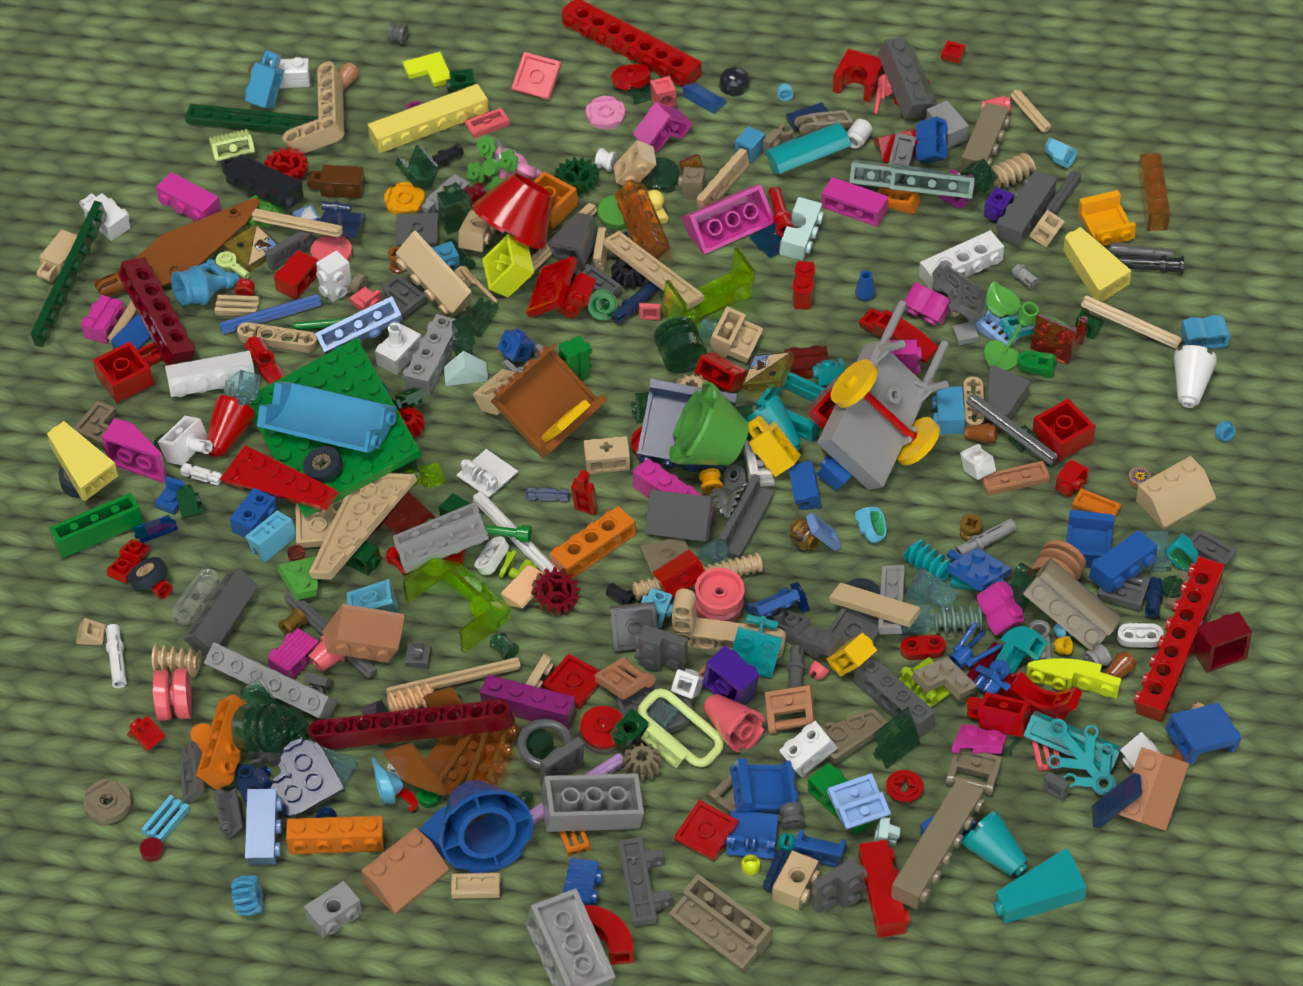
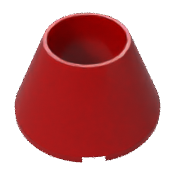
M512 173L472 205L473 211L480 218L500 232L506 231L515 236L514 240L539 250L545 248L553 196L548 190L531 179L517 173Z

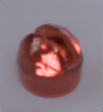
M300 545L291 546L287 552L288 560L292 562L305 559L304 548Z

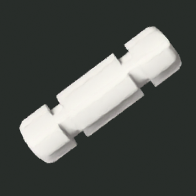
M184 463L180 469L183 476L190 477L191 475V478L207 483L211 481L210 483L214 485H220L221 483L220 478L222 474L213 471L212 473L209 469L199 466L192 467L193 465Z

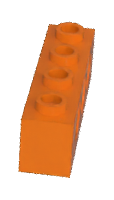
M617 506L613 510L607 511L597 521L588 524L578 534L572 535L562 545L556 546L550 552V561L560 572L564 568L565 575L572 573V580L636 535L635 521Z

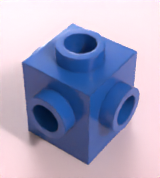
M521 329L505 330L497 349L508 360L527 362L535 343Z

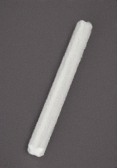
M478 492L473 496V501L476 502V505L497 526L517 528L483 492ZM509 537L542 572L546 568L551 572L553 567H556L531 541L530 543H522L516 540L515 537Z

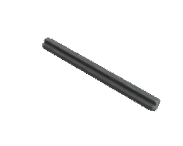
M288 591L284 597L285 601L292 608L301 610L307 617L308 623L324 636L323 630L328 625V622L305 600L296 601L291 592ZM345 656L366 678L369 679L375 676L377 669L367 659Z

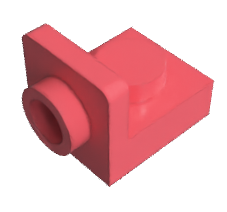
M363 287L350 297V304L360 311L382 301L381 291L377 289L372 292L366 287Z

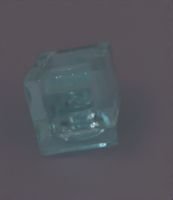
M912 604L920 607L921 613L911 627L902 625V635H906V632L929 633V629L934 628L935 614H930L931 605Z

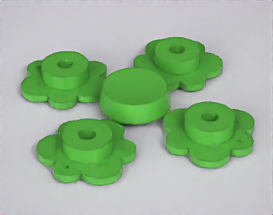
M483 135L481 140L477 142V148L480 150V156H485L487 160L484 161L482 166L480 162L469 164L467 178L471 179L473 185L476 182H484L485 175L493 177L492 182L488 185L491 190L505 180L496 176L499 172V166L504 168L506 173L516 171L518 168L516 163L518 162V156L514 154L512 149H508L500 154L501 159L498 164L497 160L492 158L493 152L497 150L494 137Z

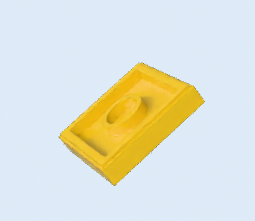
M586 400L581 401L542 435L543 441L547 443L557 436L591 405Z

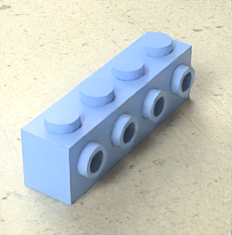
M391 296L315 334L326 355L335 350L336 347H341L356 338L360 344L362 343L361 340L368 337L370 339L375 338L381 334L382 330L388 328L391 323L400 324L403 318Z

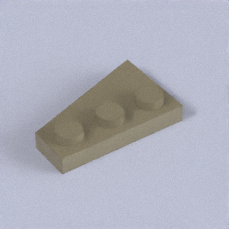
M875 709L848 716L847 720L834 723L832 721L825 723V726L822 728L838 747L827 758L835 765L889 729V723Z

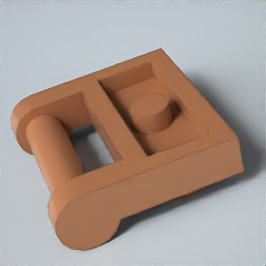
M626 657L617 660L594 675L598 684L622 700L632 696L644 687H652L655 683V676L635 667Z
M810 685L765 692L770 734L778 733L779 730L805 727L816 721L813 692ZM806 712V717L776 721V716Z

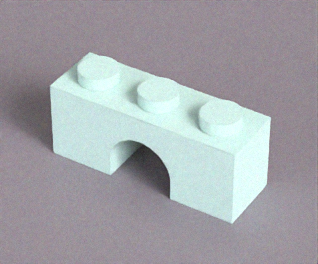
M798 197L793 209L791 223L799 228L786 227L781 240L779 255L803 261L806 253L810 254L813 245L811 240L816 239L818 233L817 224L821 225L824 217V212H821L822 203Z

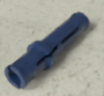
M649 281L631 298L625 299L615 312L611 313L612 320L616 324H621L629 315H634L637 312L639 303H644L660 288Z

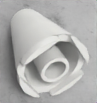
M1186 345L1180 351L1178 349L1175 350L1174 366L1177 398L1183 407L1193 408L1200 403L1217 364L1216 354L1213 352L1211 355L1205 347Z

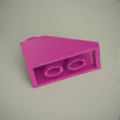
M114 418L102 436L106 456L115 462L118 468L165 483L167 476L162 453L134 424Z

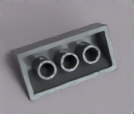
M904 38L886 39L877 54L904 119L926 117L927 109L938 104L914 48Z

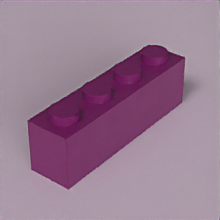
M487 675L480 691L481 701L503 699L509 703L514 717L529 721L552 719L560 722L569 730L576 714L574 696L492 675Z

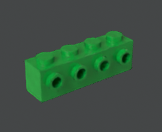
M129 493L49 527L53 544L61 558H65L143 524L139 505L132 493Z

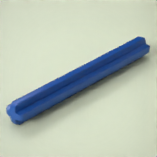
M314 294L220 322V330L222 334L237 331L238 326L245 322L261 324L321 306V299L318 294Z

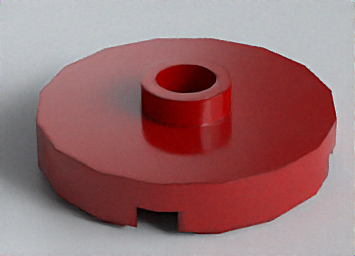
M628 64L615 69L611 73V81L614 87L622 90H630L634 86L641 88L651 80V73L649 68L644 65Z

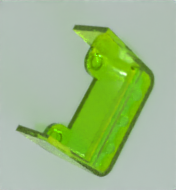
M736 247L733 252L731 272L696 288L704 294V301L689 310L687 309L686 302L669 279L666 280L662 313L668 320L681 326H693L697 321L740 300H747L752 294L756 271L740 249Z
M433 558L402 579L405 601L407 603H410L441 579L447 582L470 603L469 612L474 619L459 629L461 651L464 654L510 619L509 605L459 562Z

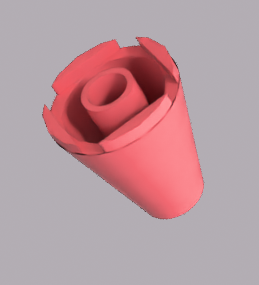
M719 694L712 695L705 701L704 712L731 750L735 752H741L740 749L743 748L748 750L759 741L764 732L762 723L765 722V718L759 711Z

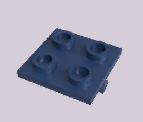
M335 201L334 203L322 202L321 209L325 211L320 220L321 222L341 225L343 230L341 236L345 238L358 236L365 219V213L351 212L352 204H342L340 201Z

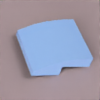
M872 773L827 789L835 811L846 830L891 814L882 792H879Z

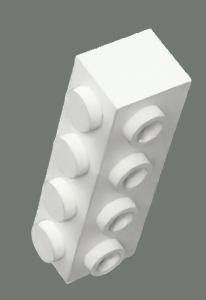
M250 351L165 366L171 397H182L191 393H204L208 390L226 389L229 386L247 385L251 382H256Z

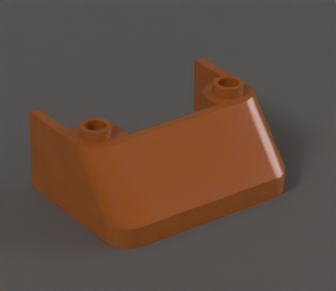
M452 687L426 694L423 697L429 707L463 704ZM485 732L437 738L438 742L426 759L422 757L412 743L386 750L383 754L407 784L445 796L451 794L460 785L486 746L487 736Z

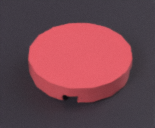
M321 236L312 244L311 256L320 261L337 250L349 262L352 258V246L350 241L343 236L338 238Z

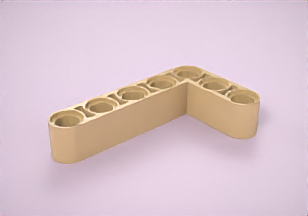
M330 61L322 63L317 70L319 119L286 131L282 137L286 146L291 147L292 151L298 148L299 153H307L335 143L344 136L342 76Z
M688 589L676 591L672 608V633L688 638V647L719 651L726 645L732 650L738 626L758 631L757 625L696 617L695 593ZM763 627V633L783 638L777 658L781 657L784 651L786 632L779 628L775 631Z

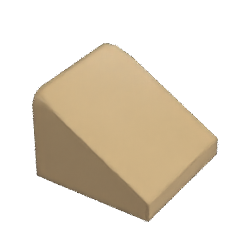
M84 618L78 628L76 644L102 645L106 625Z

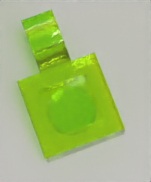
M439 462L419 466L418 472L415 470L405 472V474H414L417 478L412 487L423 484L424 488L445 484V477Z

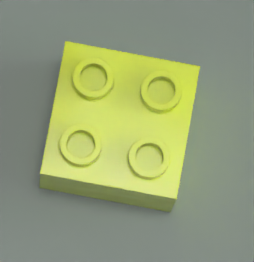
M507 234L482 259L489 290L508 298L534 274L529 247L514 240L515 236Z

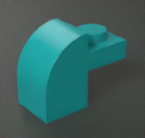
M1018 626L1009 630L1000 639L1005 645L995 660L1000 659L1007 662L1009 674H1014L1024 656L1037 661L1049 642L1037 631L1025 626Z

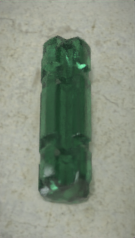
M449 238L445 243L452 241L459 254L460 263L471 270L476 265L475 261L463 248H458L459 244L454 238Z

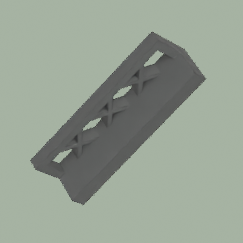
M754 474L749 485L746 487L719 537V555L731 559L736 557L741 559L774 498V491L760 487V475Z

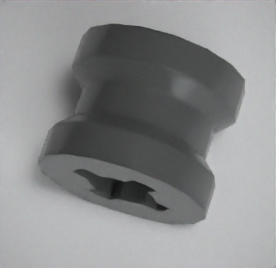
M391 22L387 33L388 41H398L400 44H405L409 34L408 25L403 24L399 26L397 23Z
M789 802L781 805L780 814L783 815L781 820L783 828L797 829L805 825V818L802 816L803 805L801 803Z

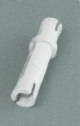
M110 624L105 630L107 635L106 651L109 653L112 686L114 688H123L127 685L123 659L124 643L121 641L120 626Z

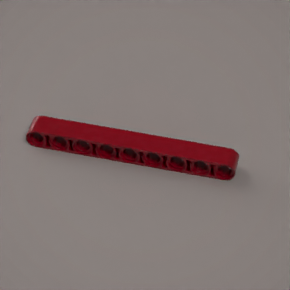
M503 699L317 720L309 725L308 734L312 742L318 743L323 750L501 731L512 727L515 720L509 703Z

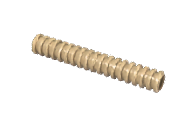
M754 553V556L749 554L746 558L745 556H741V559L736 557L733 561L728 559L727 562L721 561L720 564L715 562L714 565L707 564V567L704 565L703 567L705 571L723 567L734 571L742 577V574L747 576L750 572L752 574H755L756 571L762 572L763 563L760 554ZM653 577V580L647 578L646 581L640 580L639 583L635 581L632 584L633 594L636 596L635 599L637 601H641L644 595L648 596L651 588L664 592L661 584L655 577Z

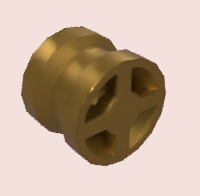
M975 514L963 516L960 522V537L968 541L971 536L982 534V519Z

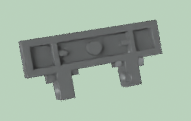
M642 837L620 840L618 843L633 926L657 923L656 912L660 911L661 908L673 905L670 890L655 892V889L651 890L648 871H651V867L655 868L665 865L663 850L650 851V849H644Z

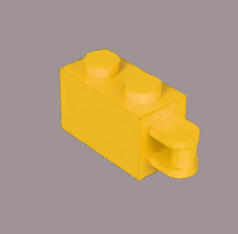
M757 416L748 422V432L752 436V439L749 441L751 449L761 458L768 471H771L776 477L796 464L801 455L775 421L768 425L763 417Z
M862 632L846 641L844 645L830 657H827L826 660L830 668L841 677L859 667L877 649L874 647L873 641Z

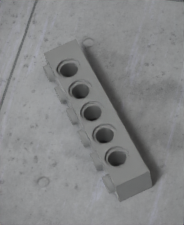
M213 642L204 661L205 664L321 719H330L338 702L337 699L215 642Z

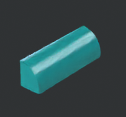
M834 123L769 148L765 152L772 173L780 174L852 145L845 129L839 123Z

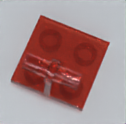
M1038 313L1030 348L1038 352L1054 354L1058 361L1069 364L1075 344L1082 345L1084 336L1087 335L1088 329L1086 326L1088 318L1081 316L1078 325L1072 328Z
M407 491L375 530H380L384 523L397 535L426 523L428 519H435L436 517Z

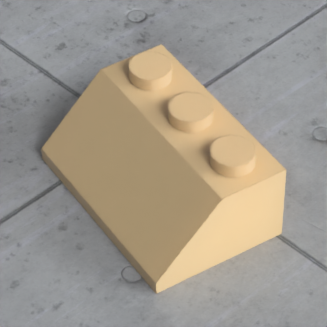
M1192 456L1139 484L1136 502L1163 530L1216 501V496L1205 470Z

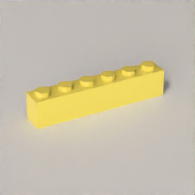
M476 84L369 123V138L378 153H382L488 113V99L479 85Z

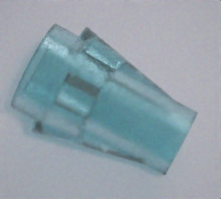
M719 539L700 546L696 550V555L701 560L722 561L728 554L726 543Z

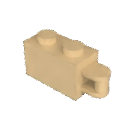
M60 230L39 256L41 266L37 271V277L50 282L58 277L76 240V234Z

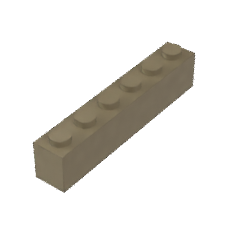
M961 778L956 780L892 884V898L916 910L921 902L925 903L931 893L930 887L932 884L936 885L941 877L942 867L949 865L953 856V849L960 847L964 837L962 834L965 830L969 831L972 827L975 813L981 812L985 804V800L982 799L984 789Z

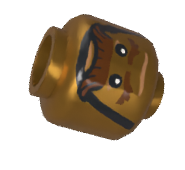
M806 517L796 519L791 524L789 537L801 550H814L820 545L821 540L812 535Z

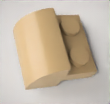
M727 306L711 337L710 344L714 352L720 357L726 359L727 355L747 364L762 334L763 328L744 320L745 314Z

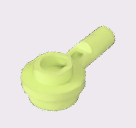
M226 251L216 257V264L224 271H233L245 279L250 277V272L236 263L237 260L234 253Z

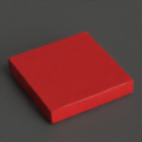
M568 653L543 682L542 688L574 696L576 708L580 710L600 686L594 676L600 670Z
M699 799L673 838L681 845L715 862L727 843V835H732L740 823L737 819Z

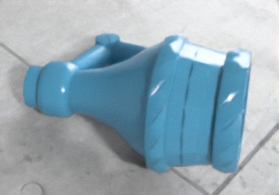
M208 259L206 263L191 266L185 271L173 272L171 275V286L176 300L182 306L190 304L203 306L208 303L209 299L219 289L224 287L226 289L233 288L239 277L237 273L224 271L215 264V260ZM207 271H212V272L215 273L216 275L210 274V273H208Z

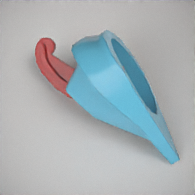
M375 757L371 758L379 796L383 805L395 804V798L400 796L410 804L409 810L414 812L418 807L414 794L409 789L403 787V783L397 775L381 767Z

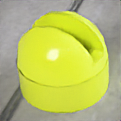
M749 854L742 859L741 870L744 874L753 876L760 871V861L757 856Z

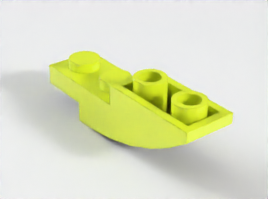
M1065 658L1029 662L1026 676L1032 682L1044 684L1056 690L1062 691L1076 686L1082 690H1089L1115 699L1119 695L1122 680L1121 678L1101 673V664Z

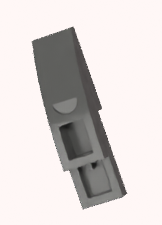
M784 608L774 609L772 615L765 617L766 619L778 621L777 628L786 632L785 641L792 646H803L804 652L815 658L821 654L830 657L845 644L842 636L813 626L808 617Z

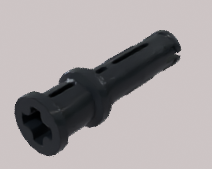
M1121 255L1120 261L1129 269L1160 270L1162 274L1166 272H1179L1180 275H1183L1184 256L1175 258L1163 255L1161 258ZM1131 262H1145L1150 264H1135Z

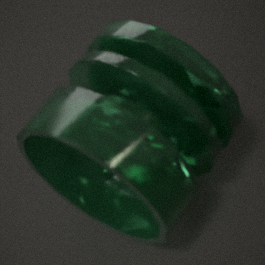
M685 316L674 317L660 324L655 330L654 342L661 354L666 369L670 372L677 374L694 370L698 365L701 355L707 353L696 324L691 318Z
M278 704L241 705L234 713L232 719L231 733L233 742L242 752L281 753L284 747L290 743L293 733L292 718L288 709Z

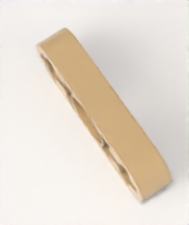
M968 377L964 381L965 426L984 424V416L966 403L968 397L973 394L971 393V386H975V394L984 400L983 382L978 377ZM972 415H976V422H973Z

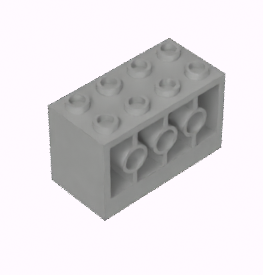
M575 888L531 905L525 925L551 985L612 986L616 976L577 889Z

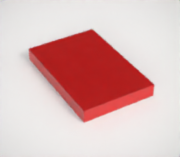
M574 256L541 268L526 311L530 318L562 307L578 261Z

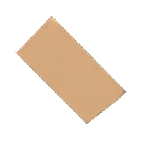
M527 565L502 591L501 595L506 604L512 607L523 608L535 596L531 595V590L534 588L531 586L533 581L536 580L538 573H543L533 566Z

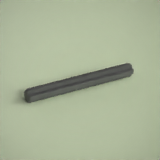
M973 393L968 397L966 403L1044 462L1051 465L1056 461L1058 457L1056 453L978 395Z

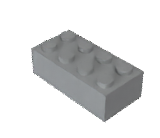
M638 773L544 777L541 796L546 832L640 829L644 809Z

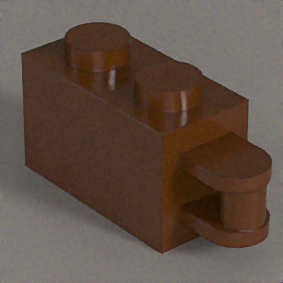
M323 164L322 171H311L309 173L307 186L310 189L320 190L321 196L362 199L365 185L364 167Z

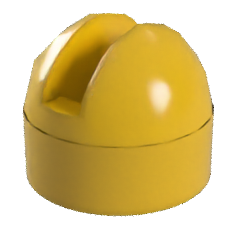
M1059 637L1054 641L1053 645L1056 648L1054 651L1057 654L1069 655L1072 653L1073 643L1070 637Z

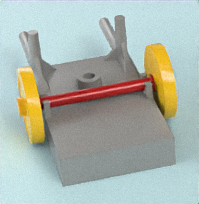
M903 300L898 302L880 342L877 341L864 345L857 361L849 366L833 385L831 400L836 405L817 442L868 490L884 487L896 460L902 465H911L926 456L933 448L939 437V425L930 417L914 420L924 399L932 392L948 388L949 386L947 381L936 383L933 381L949 346L947 341H941L923 381L891 353L906 346L904 340L892 343L890 341L907 305Z

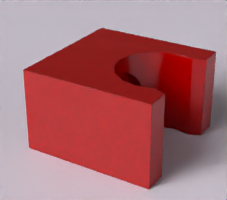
M848 48L833 74V93L840 94L848 84H860L864 86L863 101L870 103L877 91L879 77L885 74L879 57Z

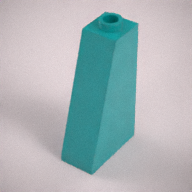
M1067 848L996 892V900L993 902L995 914L1001 916L1003 923L1006 924L1085 900L1087 886Z

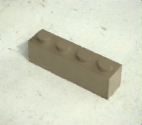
M985 102L963 153L961 172L985 177L987 170H990L993 165V156L998 154L999 142H1003L1005 136L1004 129H1008L1011 117L1008 116V107Z

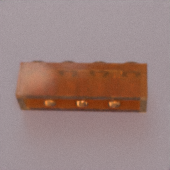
M1161 153L1140 154L1138 175L1147 231L1168 230L1170 210Z

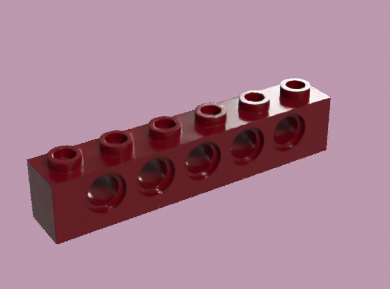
M145 257L122 261L118 276L166 366L192 361L195 354V345L190 341L186 328L180 323L177 312L173 310L169 297L165 295L161 282L157 280L154 274L153 267L149 265Z

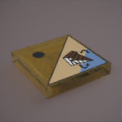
M256 224L224 243V249L227 252L234 253L236 260L246 270L251 271L267 261L265 252L278 243Z
M793 352L754 355L742 384L744 390L784 386L795 357Z

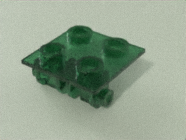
M909 707L905 708L874 732L878 747L875 748L873 755L877 760L882 759L885 769H888L920 744Z

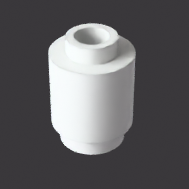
M855 120L847 132L852 145L850 146L851 148L857 149L863 146L872 133V126L867 120Z

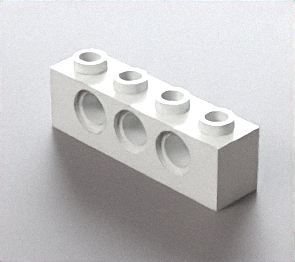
M990 230L921 261L919 277L929 289L936 291L932 285L934 282L932 273L938 265H941L942 268L949 266L967 277L1003 261L1004 245Z

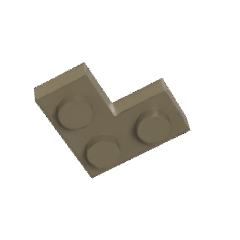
M97 400L73 429L89 442L104 448L102 436L109 427L107 424L117 414L116 409Z
M949 657L918 669L912 675V679L926 693L944 685L958 700L975 693L977 685Z

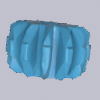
M243 875L234 878L231 885L234 909L239 915L245 916L260 913L264 905V896L261 882L256 875Z

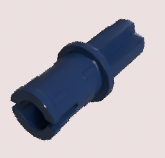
M1152 577L1150 579L1149 591L1145 594L1147 601L1145 614L1150 618L1158 617L1160 614V603L1163 600V594L1161 593L1162 579L1160 577Z

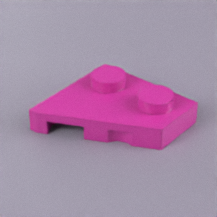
M962 724L954 740L952 752L959 753L960 748H972L973 753L1001 754L1007 735L1001 734L996 730L980 729L972 724Z

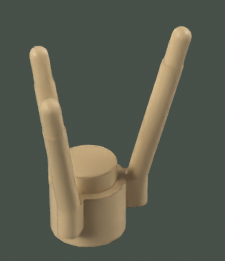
M460 266L454 271L467 287L475 284L494 303L498 302L476 277L471 274L466 266Z

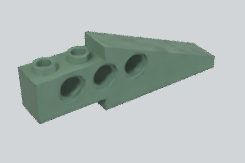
M853 160L849 183L972 199L975 177L896 163L887 164Z

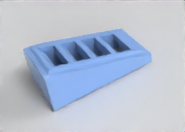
M987 310L982 320L974 325L977 331L992 341L999 340L1006 345L1010 341V339L1008 341L1004 340L1009 333L1004 332L1001 336L998 334L1001 330H1004V327L999 325L1002 318L994 316L989 310ZM1020 337L1015 338L1012 344H1014Z

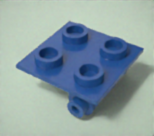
M731 810V817L737 819L740 824L732 835H727L726 855L745 857L752 854L758 858L774 860L778 814L736 812V810Z

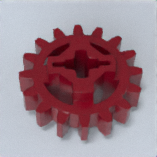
M553 567L551 572L546 568L543 574H537L536 580L531 585L534 587L531 590V595H536L533 603H540L539 610L546 608V614L554 611L555 616H558L560 611L565 615L568 612V608L570 610L574 609L575 603L580 598L578 594L581 590L576 587L578 580H571L572 573L565 575L564 568L561 572H557V568Z

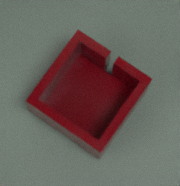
M1239 611L1225 614L1213 621L1203 622L1197 629L1193 653L1206 673L1245 660L1248 656V644L1251 641L1252 630Z

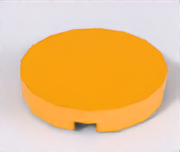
M400 182L395 187L387 189L385 193V206L394 215L418 213L423 209L425 193L415 183Z

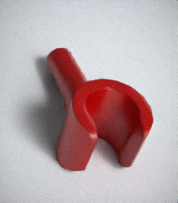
M392 546L386 551V562L394 564L402 575L405 576L407 573H405L403 566L398 560L400 555L397 549Z

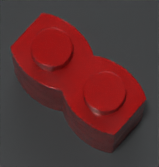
M798 261L794 269L792 305L794 309L809 310L813 305L815 264L809 261Z
M583 272L578 274L573 283L569 285L563 305L558 308V312L571 319L577 317L581 308L589 303L596 279Z

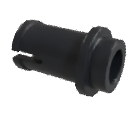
M611 583L606 589V595L621 602V605L633 604L636 596L632 590H625L615 583Z

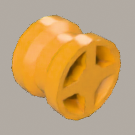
M710 468L699 473V480L702 482L701 491L704 494L710 495L713 492L712 489L723 488V484L719 480L721 473L718 469Z

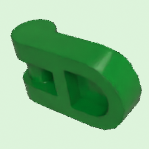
M1023 351L1017 357V366L1021 371L1041 374L1045 378H1052L1055 372L1053 366L1056 365L1057 357L1050 353Z

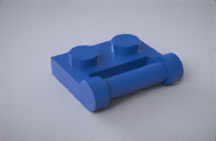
M784 587L779 589L778 593L756 603L750 602L746 604L745 610L746 613L751 615H764L767 617L774 613V609L792 606L794 604L793 601L799 599L800 596L796 589Z

